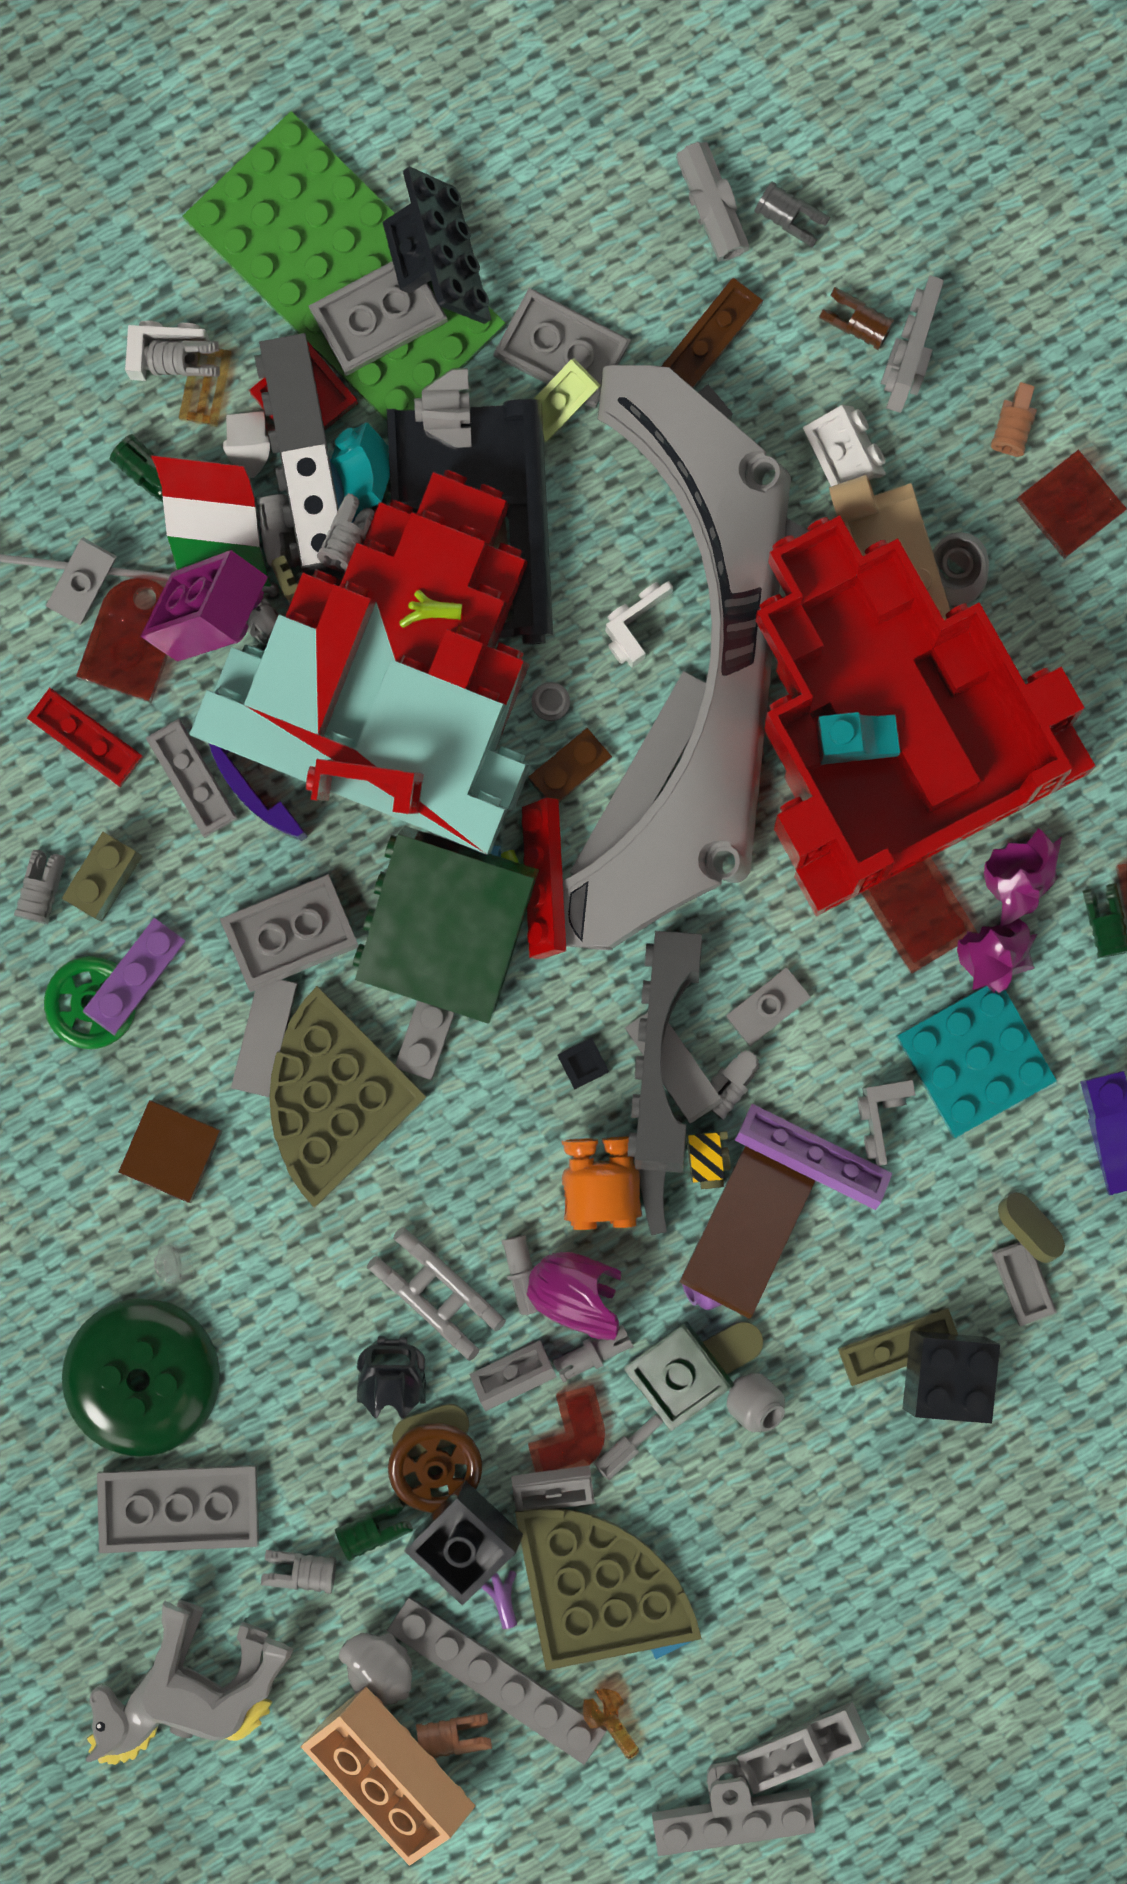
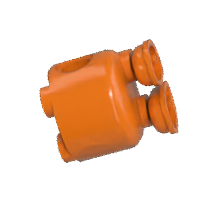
M629 1136L602 1138L605 1151L612 1155L609 1156V1161H594V1158L590 1157L596 1152L598 1139L562 1140L565 1153L573 1156V1158L569 1159V1167L563 1171L562 1185L565 1191L564 1220L571 1221V1226H573L574 1230L596 1229L597 1222L610 1221L615 1228L637 1226L636 1218L642 1216L639 1198L640 1173L638 1169H635L633 1157L628 1156Z

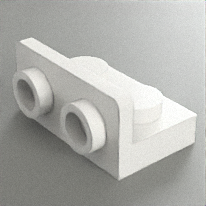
M841 405L803 427L831 486L863 475H867L869 480L886 475L882 467L885 464L884 455L877 444H871L865 432L869 429L867 420L859 409L855 410L852 406Z

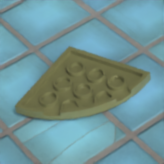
M318 986L304 999L288 1024L278 1052L275 1055L270 1084V1115L275 1140L289 1175L314 1208L427 1098Z
M557 1508L515 1511L518 1530L523 1533L521 1546L546 1671L702 1639L693 1608L677 1577L667 1564L634 1534L608 1520L577 1510Z

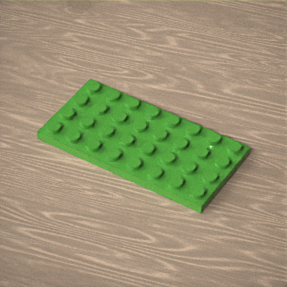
M292 111L182 215L184 221L298 334L305 333L307 341L315 351L386 421L387 409L415 410L414 398H422L423 388L449 370L463 368L506 327V323L489 306L491 320L486 324L442 308L448 322L347 376L345 375L314 319L309 305L392 262L382 222L395 213ZM432 281L427 282L434 293Z

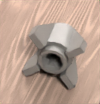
M453 368L423 388L422 398H414L416 422H423L425 431L456 448L472 447L471 426H461V424L470 423L469 392H459V389H469L468 368Z

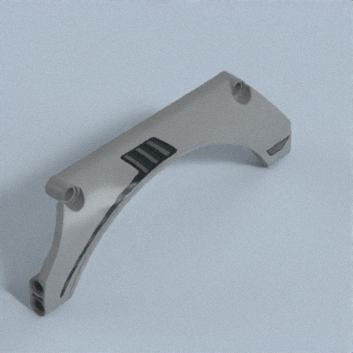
M611 365L603 367L597 419L629 440L655 466L675 494L691 525L702 556L709 588L712 621L710 663L705 693L694 730L680 762L663 791L640 821L615 846L588 867L563 881L566 947L613 950V948L667 913L717 888L722 884V880L730 883H739L747 878L751 870L765 734L764 726L767 715L773 652L756 623V614L761 609L760 604L763 601L779 594L780 584L768 564L769 552L773 550L772 546L785 537L791 477L787 469L772 457L766 456L764 449L673 372V370L669 367L651 365ZM775 470L773 481L767 485H762L763 476L768 471ZM733 854L735 866L732 871L725 874L723 871V861L727 856Z

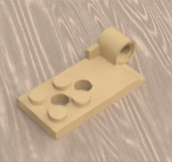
M867 475L829 487L837 517L841 516L862 556L866 555L864 551L872 544L884 539L889 543L898 538L944 620L947 619L945 614L951 610L912 483L875 496Z

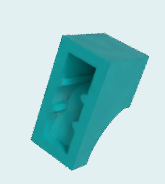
M368 422L355 429L347 428L337 436L330 461L336 467L340 476L344 497L350 493L359 500L360 504L356 509L354 517L363 509L372 508L379 504V502H382L390 477L389 446Z
M859 712L819 716L816 733L820 765L897 757L900 754L895 715L866 716L860 715Z

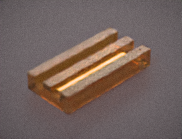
M219 349V351L213 353L197 352V365H199L201 354L208 356L206 364L215 365L216 357L221 358L220 376L217 378L210 415L204 414L212 377H203L197 412L194 413L189 411L197 376H187L179 413L181 421H191L197 424L218 427L232 358V352L224 349Z

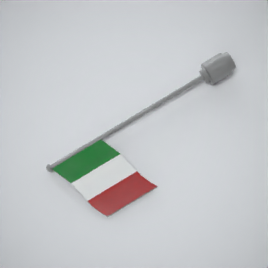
M150 455L155 464L162 487L167 538L177 570L232 550L268 576L262 591L270 593V597L277 596L279 587L276 583L272 582L271 584L260 548L255 496L245 467ZM0 554V562L64 570L68 562ZM114 567L108 573V575L168 581L171 575Z

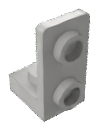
M913 1080L862 1088L864 1096L857 1097L861 1120L868 1119L870 1135L864 1136L866 1154L868 1159L875 1158L877 1166L887 1165L877 1102L882 1101L883 1109L907 1105L905 1097L916 1096Z

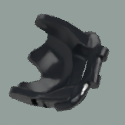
M378 1336L377 1343L364 1349L358 1357L357 1403H362L374 1418H378L385 1406H393L401 1419H404L419 1402L420 1404H426V1378L424 1372L426 1359L423 1353L415 1346L407 1344V1337L385 1339V1336ZM390 1353L407 1355L410 1360L409 1365H373V1362L377 1355Z

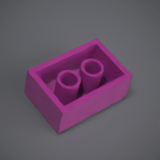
M232 550L171 573L141 637L177 662L231 644H237L248 631L247 621L252 610L260 604L264 596L262 588L268 576Z

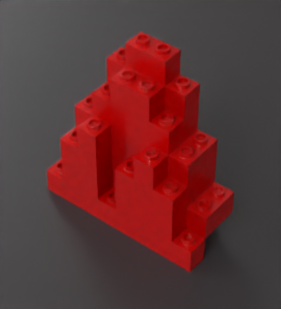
M840 515L832 520H829L828 517L821 518L808 526L807 533L797 538H794L793 535L786 536L772 546L773 550L769 552L768 564L786 596L782 598L781 594H777L766 599L760 604L761 609L756 614V623L778 661L776 672L789 694L770 705L771 711L767 712L764 726L765 733L786 769L784 778L795 797L780 807L782 812L776 817L774 831L796 869L794 877L816 917L1087 776L1096 767L1073 727V724L1085 707L1062 666L1052 672L1049 671L1048 667L1043 668L1030 675L1026 679L1028 683L1025 684L980 602L970 607L966 603L958 605L945 614L947 619L944 620L899 539L897 538L889 543L885 539L880 540L869 546L864 551L866 555L862 556ZM859 712L860 715L866 716L895 715L900 748L899 756L820 765L816 724L819 716Z

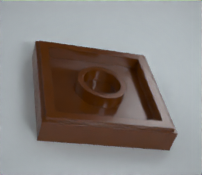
M149 1100L118 1173L183 1201L192 1203L222 1134V1130Z

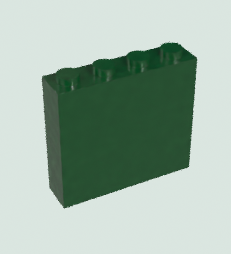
M404 826L397 836H390L384 857L389 858L390 862L387 872L381 871L376 881L374 894L380 896L376 909L370 907L364 922L363 930L369 931L365 945L359 944L354 956L353 966L358 967L355 980L489 1024L495 1014L539 869L493 854H484L462 844Z

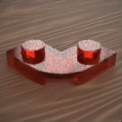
M594 1384L556 1394L565 1433L528 1442L535 1473L588 1466L599 1456L605 1441V1426Z

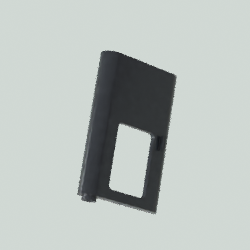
M516 399L506 401L502 406L470 407V423L461 424V426H471L472 447L456 448L425 431L423 422H416L415 410L387 409L391 501L393 499L414 508L412 513L417 514L433 472L443 476L445 470L466 477L465 485L479 490L481 484L503 492L501 499L509 504L505 517L509 520L510 546L522 551L520 558L525 559L528 565L513 601V619L510 622L504 623L499 639L522 638L524 645L545 644L546 637L553 635L542 401L537 399Z

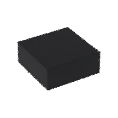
M592 1037L557 1055L574 1090L609 1073Z

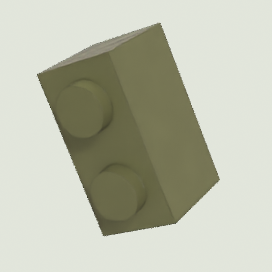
M102 832L62 896V899L102 922L141 860L142 855Z

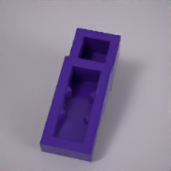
M1119 1071L1080 1081L1090 1117L1088 1122L1108 1195L1127 1191V1080L1124 1071Z

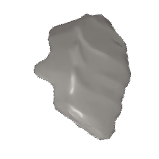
M360 1633L344 1643L339 1652V1659L347 1665L348 1679L356 1694L367 1687L382 1701L384 1706L397 1704L399 1700H405L409 1697L408 1692L411 1690L413 1664L407 1654L406 1647H402L395 1640L393 1634L375 1635Z

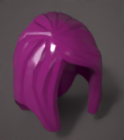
M572 1252L549 1254L532 1269L529 1276L527 1297L539 1313L555 1323L585 1333L596 1339L614 1340L618 1335L619 1320L617 1315L606 1308L599 1297L601 1295L612 1299L615 1296L616 1290L598 1282L602 1274L621 1281L620 1270Z

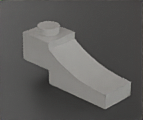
M851 1702L821 1714L817 1718L776 1738L743 1751L737 1758L753 1794H756L821 1768L828 1761L861 1749L870 1738L854 1703Z

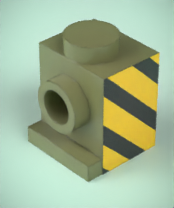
M727 1131L686 1135L691 1182H700L701 1189L724 1187V1171H730V1157L728 1147L721 1148L720 1140L728 1139Z

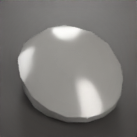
M964 532L951 533L940 540L933 549V553L949 605L958 606L975 601L982 593L988 580L989 559L985 546L977 537ZM948 558L965 570V572L954 573L948 566ZM940 569L946 574L949 580H947V578L943 575Z

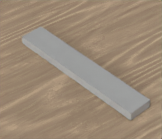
M683 671L570 871L572 875L588 867L615 846L640 821L654 803L694 730L705 693V682Z

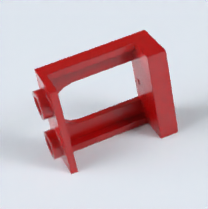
M316 759L315 767L310 766L308 769L306 790L312 791L311 800L329 801L332 776L396 785L392 812L418 814L424 774L325 759Z

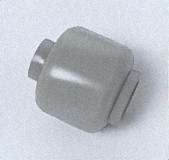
M751 1373L734 1380V1386L729 1390L726 1405L729 1413L745 1429L751 1432H766L778 1426L785 1414V1397L783 1393L767 1377L760 1373Z

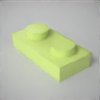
M575 358L571 359L534 398L542 401L545 442L601 387Z

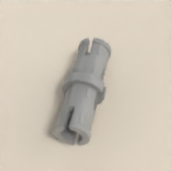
M622 1324L619 1326L618 1335L614 1340L595 1339L591 1341L588 1338L583 1341V1346L552 1361L557 1371H560L559 1375L564 1383L568 1379L594 1366L596 1369L602 1367L603 1361L634 1346Z

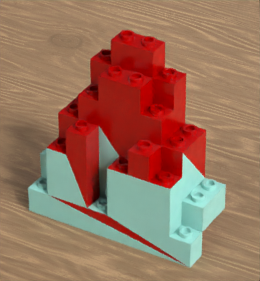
M445 470L443 476L433 472L417 514L412 513L413 507L393 499L390 506L379 502L363 545L356 543L342 581L318 570H315L313 576L302 573L286 617L278 615L265 651L247 644L244 645L243 650L231 647L215 691L206 690L189 735L305 782L310 766L315 767L316 759L424 774L418 814L392 812L396 785L332 776L330 792L484 854H490L507 810L515 809L531 765L523 763L526 756L524 754L502 746L496 752L530 664L522 660L524 653L502 643H499L497 649H495L528 565L525 559L520 558L521 550L504 543H500L498 549L493 547L509 508L507 501L501 499L503 492L481 484L479 490L465 485L466 477ZM417 590H421L428 598L434 601L462 604L461 620L428 618L412 622L404 628L399 623L407 615L416 611L410 609L408 605L411 601L420 602L414 595Z

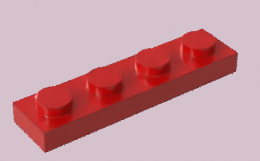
M547 797L522 807L524 865L539 869L527 907L529 958L544 959L567 951L559 800Z

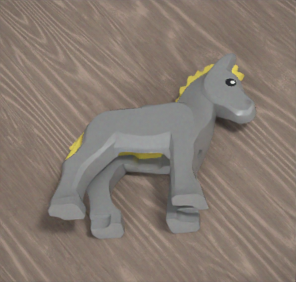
M179 1600L177 1606L164 1601L161 1620L164 1632L161 1647L156 1655L153 1667L139 1681L127 1704L124 1706L117 1699L111 1687L105 1685L95 1687L90 1694L89 1701L93 1711V1734L87 1737L91 1747L86 1761L92 1762L98 1759L99 1763L107 1762L108 1764L116 1765L120 1761L126 1763L129 1759L134 1760L141 1749H147L151 1738L155 1737L160 1723L171 1726L170 1732L182 1738H192L193 1735L213 1741L222 1739L238 1741L245 1738L254 1729L262 1725L259 1719L270 1713L269 1707L272 1701L266 1698L272 1690L274 1679L285 1663L291 1658L294 1649L285 1643L267 1638L268 1630L242 1622L237 1634V1639L241 1645L240 1669L237 1676L230 1683L221 1687L198 1672L183 1666L204 1608L183 1600Z

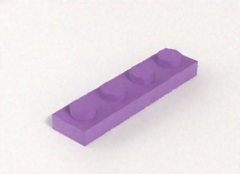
M751 1104L735 1138V1141L874 1210L881 1204L892 1176L891 1172L754 1104Z

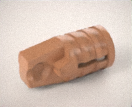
M1020 382L1013 402L1004 400L997 424L998 428L994 434L995 438L991 442L993 450L1015 457L1024 455L1031 425H1033L1037 409L1029 407L1035 386Z

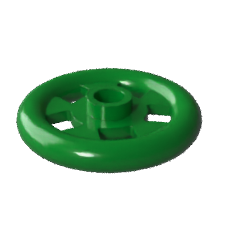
M85 956L67 962L52 976L45 991L44 1011L51 1029L64 1042L82 1049H98L116 1042L130 1028L135 1018L137 1007L115 1036L83 1013L85 1008L83 1005L84 998L88 995L94 996L100 989L101 984L107 980L118 964L102 957ZM89 972L92 983H86L77 988L73 977L80 973ZM61 994L72 995L70 1000L71 1011H60L59 1000ZM77 1018L82 1021L92 1022L89 1034L73 1029Z

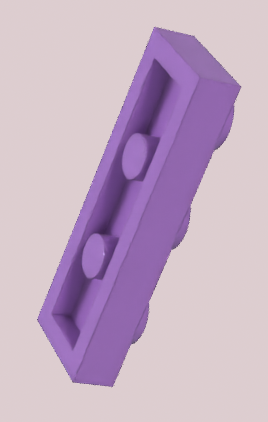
M153 918L84 1008L83 1013L115 1036L185 944V940Z

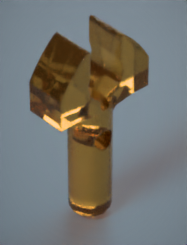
M605 1688L594 1689L598 1698L603 1702V1713L600 1711L594 1698L584 1699V1720L590 1729L605 1726L627 1759L634 1758L639 1753V1748L618 1718V1709L625 1702L616 1691Z

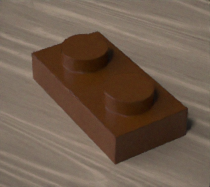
M586 728L529 775L528 780L544 798L558 799L560 803L610 761L612 756L592 732Z

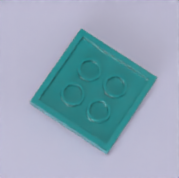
M984 986L896 1036L953 1138H957L1057 1081L1006 990L1000 993L995 991L994 993L987 986Z

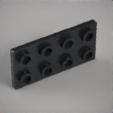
M409 166L403 170V175L411 203L382 222L399 288L410 294L427 282L432 281L436 300L440 307L486 324L491 320L488 308L489 299L483 290L479 275L480 265L473 253L470 242L471 232L463 216L460 193L453 185Z

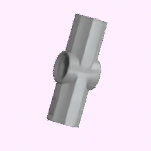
M696 142L686 146L677 153L676 159L690 191L691 206L695 205L699 213L700 219L697 221L700 225H704L718 262L738 257L749 250V244L736 214L737 206L728 181L725 178L722 179L707 142Z

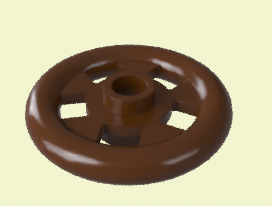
M427 1423L409 1430L396 1442L388 1461V1477L393 1490L404 1503L419 1511L433 1513L465 1481L477 1489L482 1476V1458L475 1442L461 1429L445 1423ZM441 1439L456 1445L452 1454L442 1449H436ZM420 1444L427 1451L423 1452L415 1461L408 1453L414 1446ZM456 1463L467 1465L464 1479L453 1478ZM433 1465H438L443 1469L439 1474H431L428 1471ZM413 1471L416 1472L417 1478L422 1483L414 1488L408 1484L405 1475ZM448 1486L449 1494L432 1497L430 1488Z

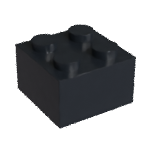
M911 1330L902 1409L916 1418L992 1424L1000 1344L983 1336Z
M465 1481L414 1531L404 1552L463 1606L516 1554L523 1533Z

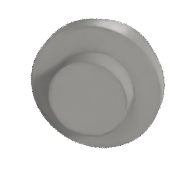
M547 682L541 684L532 695L533 711L539 718L545 721L559 720L569 710V694L558 683Z

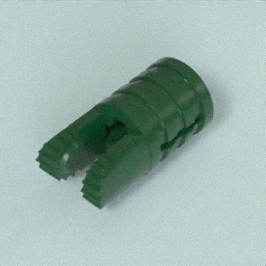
M133 434L126 436L112 451L110 461L116 464L121 471L125 472L130 479H133L138 486H142L151 496H154L155 499L163 503L161 483L155 464L150 456L154 455V453L147 449L142 442L138 441V438Z
M1117 883L1106 885V897L1111 911V915L1100 917L1098 899L1092 889L1083 890L1089 923L1093 929L1094 943L1098 951L1096 953L1098 959L1127 953L1126 924H1124L1125 917Z
M396 1499L365 1514L366 1516L359 1517L355 1521L345 1524L343 1527L335 1528L339 1544L349 1562L357 1556L364 1555L367 1551H372L378 1546L381 1547L413 1531L410 1521L399 1522L380 1531L377 1524L397 1515L404 1509L401 1499Z

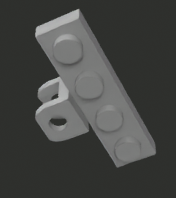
M929 275L925 289H916L909 310L915 312L916 315H908L901 337L908 340L896 338L880 383L885 385V391L891 392L887 409L901 413L909 391L910 394L918 395L933 351L924 347L943 286V279Z
M739 1761L723 1762L709 1766L707 1770V1785L710 1804L652 1812L658 1856L815 1833L809 1789L751 1797L747 1779ZM724 1773H730L734 1776V1779L719 1780L720 1776Z

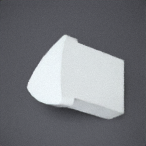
M265 411L226 415L227 440L223 442V450L233 465L244 466L248 476L254 478L265 465L270 451V438L267 436Z

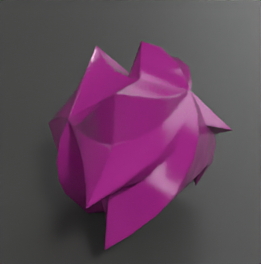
M1038 828L1027 844L1008 843L1005 849H993L989 860L985 862L984 878L986 887L997 900L1003 903L1000 927L1008 925L1023 915L1035 911L1038 907L1039 899L1058 879L1056 864L1062 837L1052 843L1047 835Z
M1019 918L1002 927L1000 925L993 927L982 926L980 933L967 931L962 940L958 939L957 953L960 964L974 978L972 990L986 985L994 993L995 991L1000 993L1007 989L1012 980V975L1035 969L1030 950L1038 934L1030 935L1029 927Z

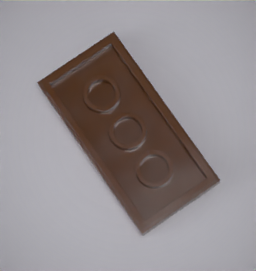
M745 1146L679 1283L750 1319L755 1312L815 1180Z

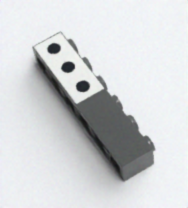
M305 333L259 341L261 354L254 355L259 379L266 378L268 392L261 393L266 416L273 415L275 429L268 430L273 454L280 452L282 467L276 468V475L280 491L287 490L289 504L283 505L284 518L287 529L294 528L297 541L290 543L294 566L301 565L303 573L308 575H314L315 570L324 573L335 571L322 564L317 558V554L322 548L321 546L326 539V535L339 508L308 341Z

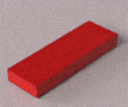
M50 687L27 717L28 720L119 787L124 784L144 757Z

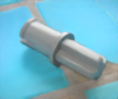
M526 1235L502 1240L510 1271L507 1279L512 1280L521 1315L538 1312L527 1297L529 1276L533 1267Z

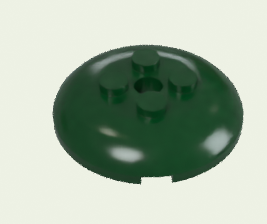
M132 1298L122 1300L95 1313L74 1335L68 1346L62 1367L64 1399L77 1426L85 1435L101 1447L127 1456L141 1457L162 1454L188 1441L200 1430L210 1416L219 1390L220 1366L218 1356L206 1330L191 1314L182 1308L166 1301ZM134 1369L145 1370L150 1377L149 1386L137 1388L132 1385L130 1380L131 1371Z

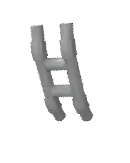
M399 1228L394 1234L393 1239L424 1267L409 1283L378 1256L373 1257L369 1261L367 1269L400 1296L468 1361L474 1359L479 1353V1348L449 1320L464 1303L494 1331L500 1330L506 1320L424 1243L406 1228ZM435 1277L453 1292L438 1310L421 1295V1292Z

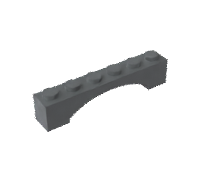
M655 931L654 944H646L645 966L652 967L651 981L643 980L641 1004H649L647 1018H640L638 1041L645 1042L644 1056H636L635 1079L642 1080L641 1094H633L631 1118H638L637 1133H629L628 1156L635 1157V1169L683 1173L686 1125L677 1123L668 1104L661 1075V1053L665 1031L676 1003L690 983H699L702 934Z

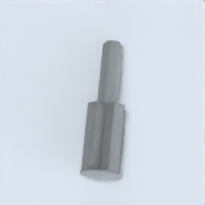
M655 1414L629 1439L625 1436L621 1438L594 1463L598 1471L605 1478L611 1480L639 1453L636 1448L663 1424L662 1418Z

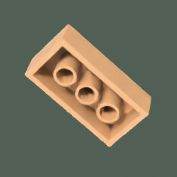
M367 1687L363 1688L332 1712L300 1746L409 1866L450 1839L476 1807L466 1796L464 1790L453 1782L438 1765L437 1761L411 1736L409 1730L398 1722L386 1709L382 1701Z

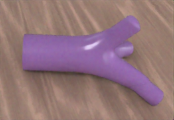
M515 1571L509 1572L504 1584L499 1574L495 1573L491 1577L493 1586L486 1582L481 1587L494 1600L502 1629H510L517 1626L511 1599L512 1584L517 1575Z

